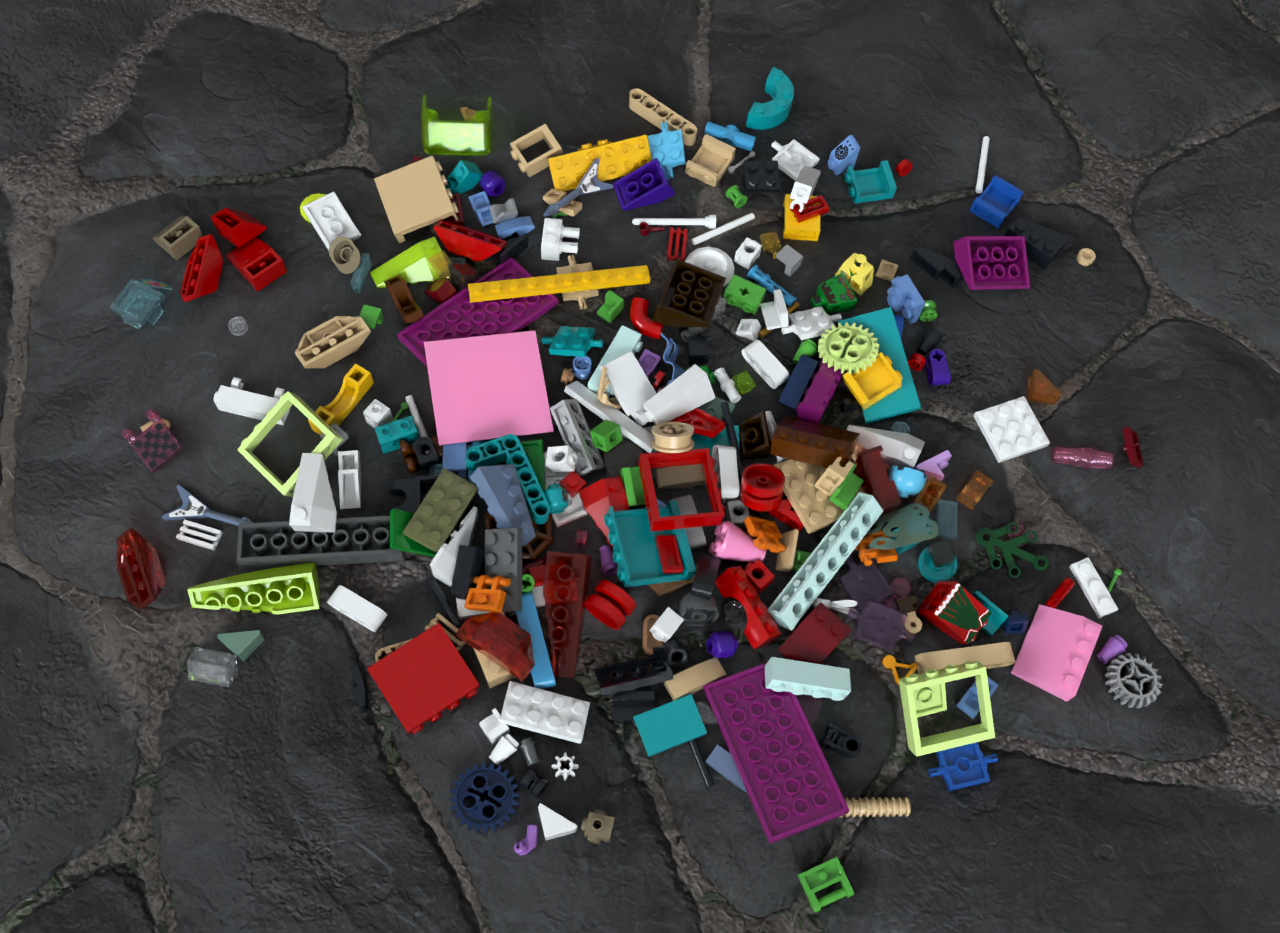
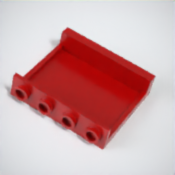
M437 623L367 668L408 734L411 732L413 734L418 733L425 728L423 724L429 720L432 723L443 716L441 712L447 708L450 711L460 705L459 701L464 697L469 699L477 694V689L480 687L440 623Z

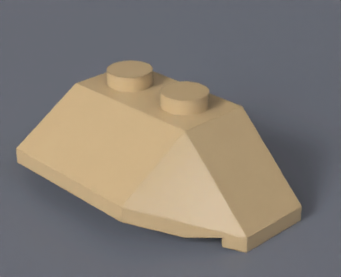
M336 316L304 333L295 351V355L304 368H326L357 351L371 331L362 317Z

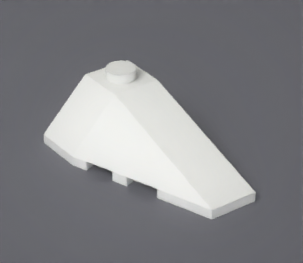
M849 425L847 428L848 431L860 433L858 442L863 445L862 452L891 466H898L897 469L899 470L904 467L913 469L925 444V441L907 433Z
M302 453L291 505L289 525L294 531L335 532L337 510L323 454Z

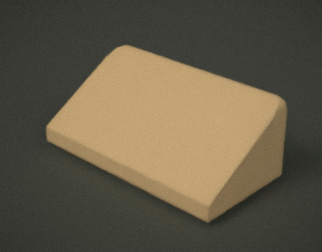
M795 529L782 534L780 543L785 545V550L778 552L776 570L791 572L797 546L798 530Z

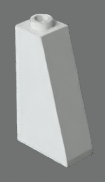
M696 364L643 404L646 419L649 422L653 421L655 424L669 422L716 398L707 373Z

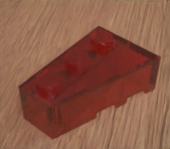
M880 445L860 452L855 462L857 466L853 473L864 480L861 485L864 493L874 496L883 509L881 515L898 509L901 505V500L894 480H889L886 469H889L888 463L883 462L880 454L883 448Z

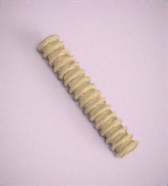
M854 797L850 800L844 798L849 808V813L845 814V817L850 815L852 817H856V815L859 817L863 815L865 817H869V815L872 817H876V815L879 817L883 815L885 817L889 815L895 817L896 814L901 817L903 814L909 816L911 811L908 797H903V799L901 797H897V799L894 797H890V799L888 797L883 799L881 797L877 799L874 797L870 799L868 797L864 799L858 797L857 800Z

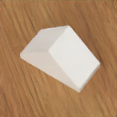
M539 804L538 810L545 840L565 836L577 831L578 827L576 824L543 804Z

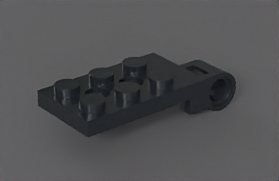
M670 640L663 646L652 648V656L594 669L602 696L614 695L625 690L632 691L638 687L653 686L659 682L674 679L671 669L683 666L688 658L682 643L678 640Z

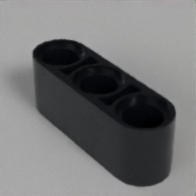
M704 553L701 554L690 594L710 600L721 558Z

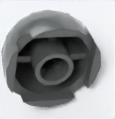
M690 591L680 600L678 615L684 619V625L704 626L706 625L705 621L711 620L713 623L719 618L718 605L712 595L709 600L692 595Z

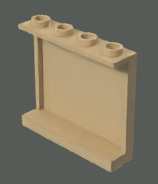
M433 155L374 178L393 233L399 243L406 241L404 234L453 215L455 220H458L456 215L459 212L455 202L452 203L450 200L453 198L450 188L446 189L445 185H448L444 174H440L443 171L439 161L435 162Z

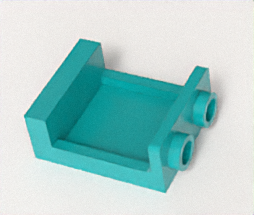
M888 160L881 161L879 168L853 171L852 166H848L847 172L844 174V181L848 184V193L852 197L854 204L891 199L894 197L897 189Z

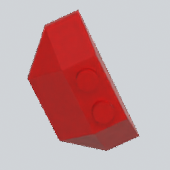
M440 220L434 225L435 232L448 251L454 252L458 256L469 257L473 261H482L499 252L507 245V241L462 225L448 223L444 220Z
M211 234L198 238L197 246L193 249L187 262L180 290L184 302L213 293L218 288L223 258Z

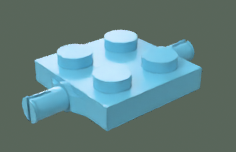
M662 122V132L648 136L652 160L658 158L665 167L670 179V177H674L672 168L686 164L682 130L668 131V122Z

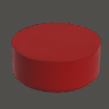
M909 159L902 160L896 167L898 175L901 177L907 175L913 168L912 162Z

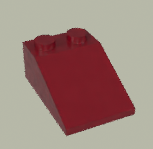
M820 602L777 651L786 659L822 664L848 636L852 629Z

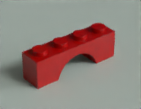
M741 566L728 568L716 578L715 585L722 597L735 598L744 606L747 614V625L744 634L753 649L765 647L781 635L776 622L773 621L767 611V607L762 603L756 589L750 583L746 572Z

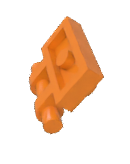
M748 516L744 520L747 532L757 538L753 541L755 547H758L760 550L769 549L774 553L785 550V545L779 541L782 535L774 521Z
M879 530L874 534L867 533L866 537H863L855 549L859 551V558L864 562L865 566L872 564V558H876L877 563L897 561L898 555L895 548L866 549L873 539L877 537L889 538V536H885L883 530ZM878 541L876 544L883 545L885 541Z
M475 576L473 582L477 586L476 588H469L464 608L475 611L502 612L507 593L501 590V588L510 586L511 580L504 576Z

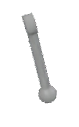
M751 151L746 158L735 166H730L728 172L733 174L736 168L742 165L744 161L754 158L756 153Z

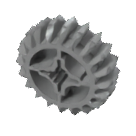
M1126 653L1124 656L1119 655L1117 659H1113L1110 663L1111 665L1107 666L1106 670L1108 672L1104 677L1109 680L1105 682V685L1111 687L1108 693L1113 692L1115 694L1113 699H1121L1120 705L1127 703L1128 708L1134 706L1136 708L1146 707L1151 702L1156 701V696L1160 695L1161 691L1159 689L1163 684L1158 681L1161 680L1162 676L1156 675L1158 668L1153 669V662L1147 663L1146 657L1139 658L1138 654L1131 655ZM1124 667V677L1120 678V671ZM1146 683V691L1143 695V684Z

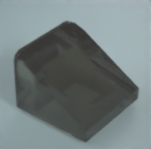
M949 540L931 544L928 548L935 567L954 561Z

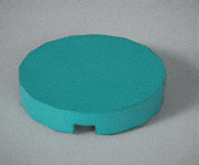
M933 544L926 547L918 558L920 573L933 583L949 581L955 575L958 568L956 556L954 557L952 551L943 545Z

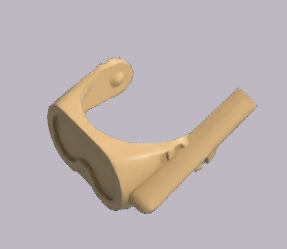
M602 367L597 399L608 406L620 410L622 407L616 396L608 398L607 394H605L610 380L606 378L607 368Z

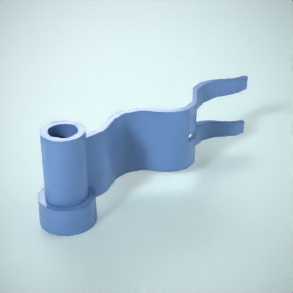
M661 333V336L667 341L663 360L673 366L672 379L667 384L669 385L682 375L685 370L675 364L679 353L678 344L672 338L669 340L665 334ZM672 343H673L675 347H674V351H673V353H672V355H671V357H670V359H669V355H670V352H671V349H672Z

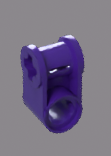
M940 349L932 350L925 364L928 383L930 386L949 384L951 374L948 369L946 355Z

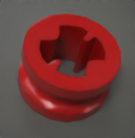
M913 353L908 360L909 367L916 371H921L926 364V359L917 353Z

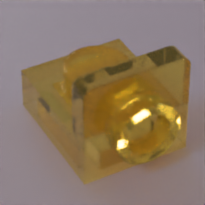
M777 232L761 234L759 238L763 250H768V252L772 253L773 259L776 258V254L781 250Z
M444 250L429 259L430 264L440 279H448L449 281L455 277L457 270Z

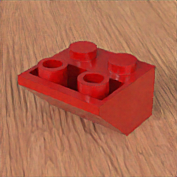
M224 208L211 216L218 234L238 248L267 229L257 219L239 210Z

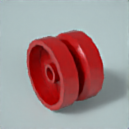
M757 463L749 465L742 474L739 493L740 501L746 507L756 511L776 509L782 501L785 484L784 473L779 468L769 464Z
M601 580L595 587L596 594H590L584 602V606L598 621L611 629L620 630L626 622L625 616H630L636 609V603L629 594L616 584L607 580Z

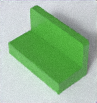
M855 463L846 478L828 499L844 511L864 482L863 479L852 473L857 466Z
M639 466L621 468V479L626 491L629 507L645 505Z

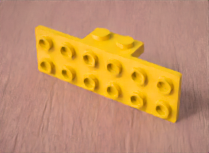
M647 135L617 142L603 139L599 140L596 145L591 143L581 145L582 148L577 149L576 152L548 159L554 189L559 191L575 189L596 158L600 160L597 179L602 182L626 176L652 161Z

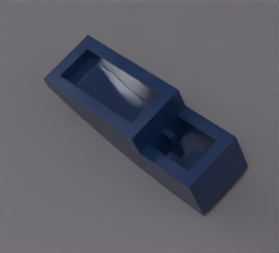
M803 354L801 355L778 401L779 404L796 411L819 361Z

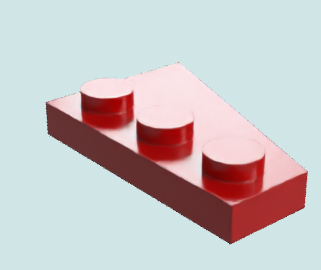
M695 408L669 421L690 424L694 427L695 434L714 438L725 429V422L699 408Z

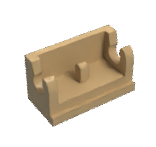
M838 457L832 466L829 465L814 486L830 497L846 478L854 463L849 461L845 467H841L839 462L842 457Z

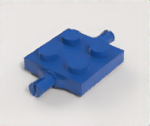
M978 742L936 752L939 767L930 768L927 771L930 773V778L942 775L948 791H954L989 782L987 764L998 762V757L995 758L997 756L996 753L984 756Z

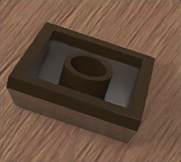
M762 411L735 424L739 425V451L742 460L768 458L771 442L766 414Z

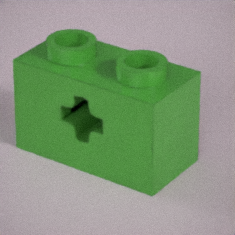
M733 275L725 289L723 300L730 305L743 309L745 312L756 314L764 300L766 289Z

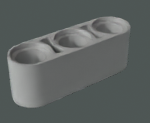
M691 495L671 499V501L677 500L681 515L698 514ZM702 527L685 528L690 550L706 546V538Z

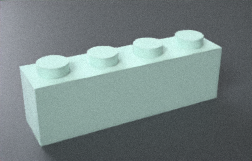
M623 325L621 326L590 378L588 389L595 394L598 393L601 376L599 368L631 351L633 354L640 351L643 342H641L642 334ZM609 385L605 391L608 398L614 395Z
M771 657L765 665V688L773 689L775 692L786 691L792 692L795 695L806 694L812 695L815 698L826 697L834 701L844 700L851 692L850 671L847 668Z

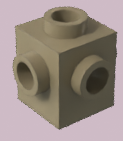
M594 810V813L589 812L588 817L583 818L581 830L585 831L584 837H588L587 841L600 844V841L610 842L615 818L606 816L607 812L601 810ZM600 825L601 827L599 829H596L593 826Z

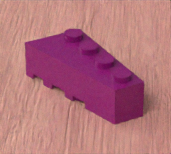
M821 358L817 367L819 371L818 373L814 372L810 381L812 384L810 388H806L803 394L804 399L802 402H799L795 412L798 413V419L820 423L843 375L841 369L834 371V366L828 368V362L822 363L823 358Z

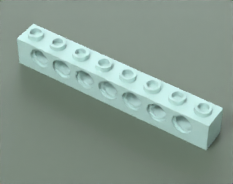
M861 492L856 495L767 611L779 626L791 631L875 521H877L883 509L873 495Z

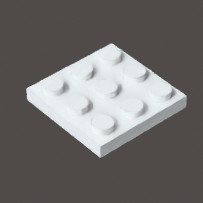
M1024 396L975 412L973 415L998 463L1047 447L1050 444Z

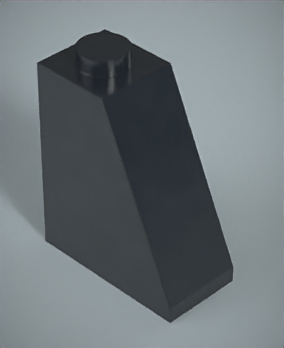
M459 545L450 593L458 595L457 599L466 600L469 588H476L477 586L473 582L474 577L485 575V550L474 546Z

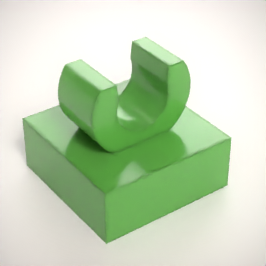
M796 550L791 570L798 571L811 553Z

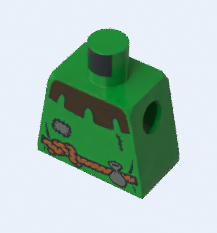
M843 273L820 284L816 297L811 298L812 307L822 306L827 314L854 310L857 298Z

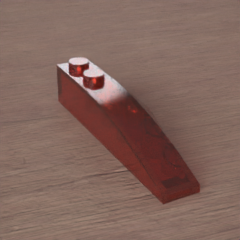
M547 551L543 596L545 598V613L548 622V637L550 638V653L554 676L574 678L586 609L584 602L588 594L592 558L589 555Z

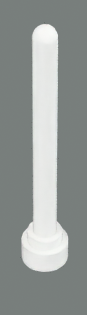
M716 215L705 216V218H634L632 220L634 225L646 222L648 225H705L709 229H716Z

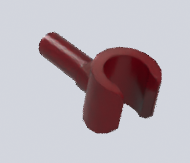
M646 222L639 224L640 233L643 236H647L653 231H664V227H649Z

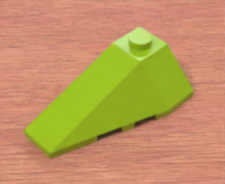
M435 237L415 244L370 272L377 288L386 287L385 280L400 274L406 283H411V285L423 281L433 283L436 279H444L451 276L442 250Z

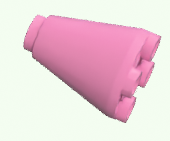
M725 521L722 525H717L714 532L716 538L711 543L708 553L725 560L752 561L753 563L758 559L761 562L763 561L766 550H760L758 547H755L753 545L754 538L732 522Z

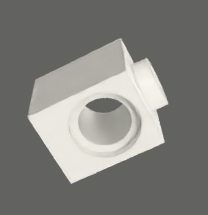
M747 237L736 251L734 262L749 270L760 256L762 245Z
M376 399L363 412L366 423L373 428L390 423L393 419L390 408Z
M569 445L548 447L545 465L553 473L574 471L578 460L577 453Z
M668 607L649 631L652 632L655 639L666 643L684 619Z

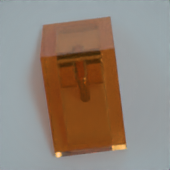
M1036 368L1028 379L1027 401L1048 405L1056 404L1062 396L1061 393Z
M931 475L914 503L923 505L930 513L948 485Z

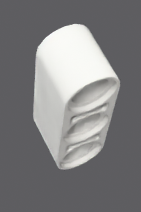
M755 340L742 349V355L771 388L776 389L789 380L790 375L787 369L761 341Z
M714 445L712 458H714L713 470L718 475L717 487L721 489L722 498L736 499L739 494L736 449L731 446Z
M342 585L336 588L327 601L330 606L373 632L377 631L387 617V614L382 609Z

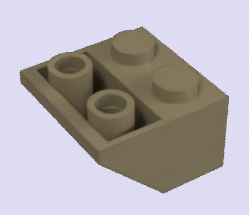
M180 216L155 235L153 240L175 260H178L197 245L198 238L204 236L199 226L188 216Z

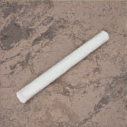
M987 136L983 137L976 193H982L990 139Z
M750 213L691 239L692 244L697 245L755 219L753 213Z
M408 395L405 399L420 438H428L413 396Z

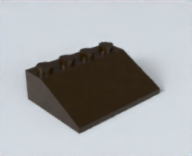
M676 258L652 320L669 327L709 328L726 277Z

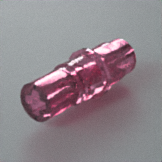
M1054 446L1051 453L1052 463L1080 466L1084 469H1110L1113 465V452L1091 449V447L1070 448Z

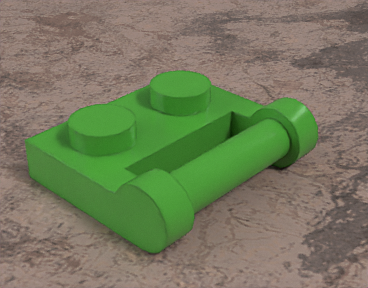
M838 857L797 875L814 913L821 911L822 907L845 896L849 898L854 895V891ZM840 881L842 888L819 899L816 898L815 892Z

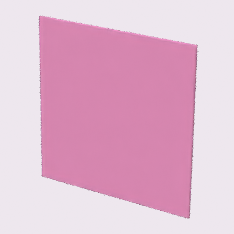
M535 330L424 342L439 445L496 439L508 434L522 436L554 432Z

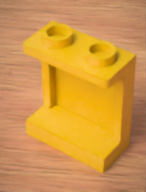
M785 194L783 202V239L818 241L820 215L798 223L797 217L795 218L794 213L790 211V205L794 199L790 198L791 194ZM811 195L809 199L815 198L817 196Z
M882 352L878 353L876 362H872L871 367L866 366L865 371L860 368L859 373L853 372L849 374L847 372L843 375L844 383L863 410L902 387V375L898 370L894 371L891 366L893 365L892 361L887 355L884 356Z

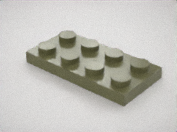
M444 468L404 529L403 535L437 553L447 541L478 491V487Z

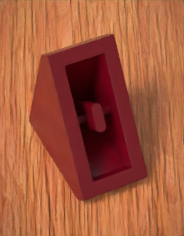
M436 279L424 291L427 296L440 305L458 293L448 279Z

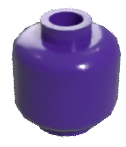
M488 171L481 177L480 187L490 197H496L503 193L505 181L497 172Z
M730 631L714 632L707 639V651L714 658L732 657L738 648V640Z

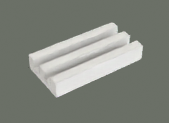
M184 519V525L180 527V533L177 534L176 538L215 551L223 532ZM188 527L216 535V537L188 529ZM185 533H187V534L194 535V536H197V537H200V538H204V539L213 541V544H210V543H207V542H204V541H200V540H197V539H194V538H190V537H187V536H184V535H185Z

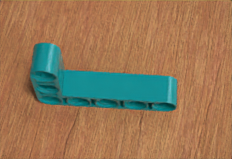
M508 434L473 446L466 451L465 465L471 471H475L481 466H491L506 461L507 464H514L527 509L533 522L541 525L548 521L550 506L517 436ZM511 444V445H513V446H515V447H513V448H508L506 445ZM489 451H495L496 454H493V455H492V454H489L488 452H489ZM476 457L478 460L472 461L470 458ZM514 461H521L522 464H515ZM522 477H527V478H529L530 480H529V481H523L521 478H522ZM533 493L536 494L538 497L531 498L529 497V494ZM542 510L545 512V514L539 515L536 513V511Z

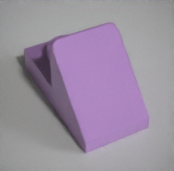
M946 450L916 465L914 469L923 472L924 475H928V481L941 483L944 478L941 469L948 466V461L952 455Z

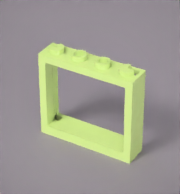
M287 391V393L279 398V402L274 408L267 412L262 422L254 427V431L250 436L241 442V446L237 450L284 496L293 498L299 467L284 484L252 451L293 404L326 435L311 453L323 454L325 461L341 443L343 438L298 395Z
M967 660L964 664H950L939 670L928 669L925 673H912L908 677L899 679L908 748L916 757L995 738L986 667L980 662H970ZM975 676L981 724L920 738L913 690Z

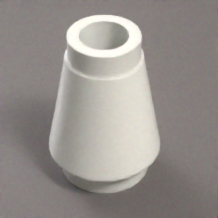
M509 733L505 736L502 735L489 758L496 765H499L516 752L520 744Z

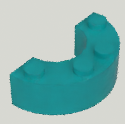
M775 67L772 68L767 77L764 92L769 94L773 100L767 103L754 102L748 113L747 128L755 130L771 129L787 119L791 110L794 88L792 82L782 70Z

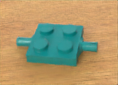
M560 326L554 337L543 336L542 344H551L549 347L550 355L585 357L590 348H602L603 340H593L596 334L595 328Z

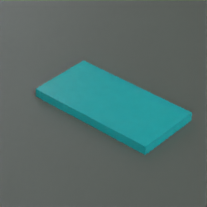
M888 307L837 321L842 326H845V323L848 322L849 326L855 323L856 327L863 325V330L869 328V333H874V338L878 339V353L882 352L884 356L887 355L892 361L893 365L891 366L894 371L898 370L903 377L901 388L867 409H862L866 424L920 410V402L892 308Z

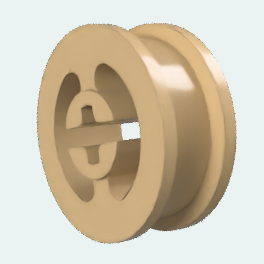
M663 422L652 427V434L655 436V439L652 441V448L659 452L682 453L694 447V441L691 439V436L694 434V427L690 424Z

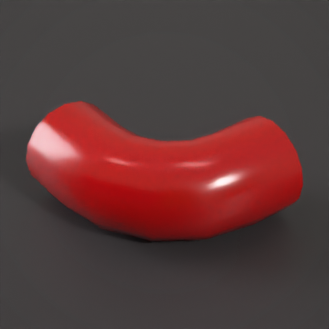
M638 297L633 298L630 306V319L634 328L644 336L660 340L663 324L648 317L649 301Z

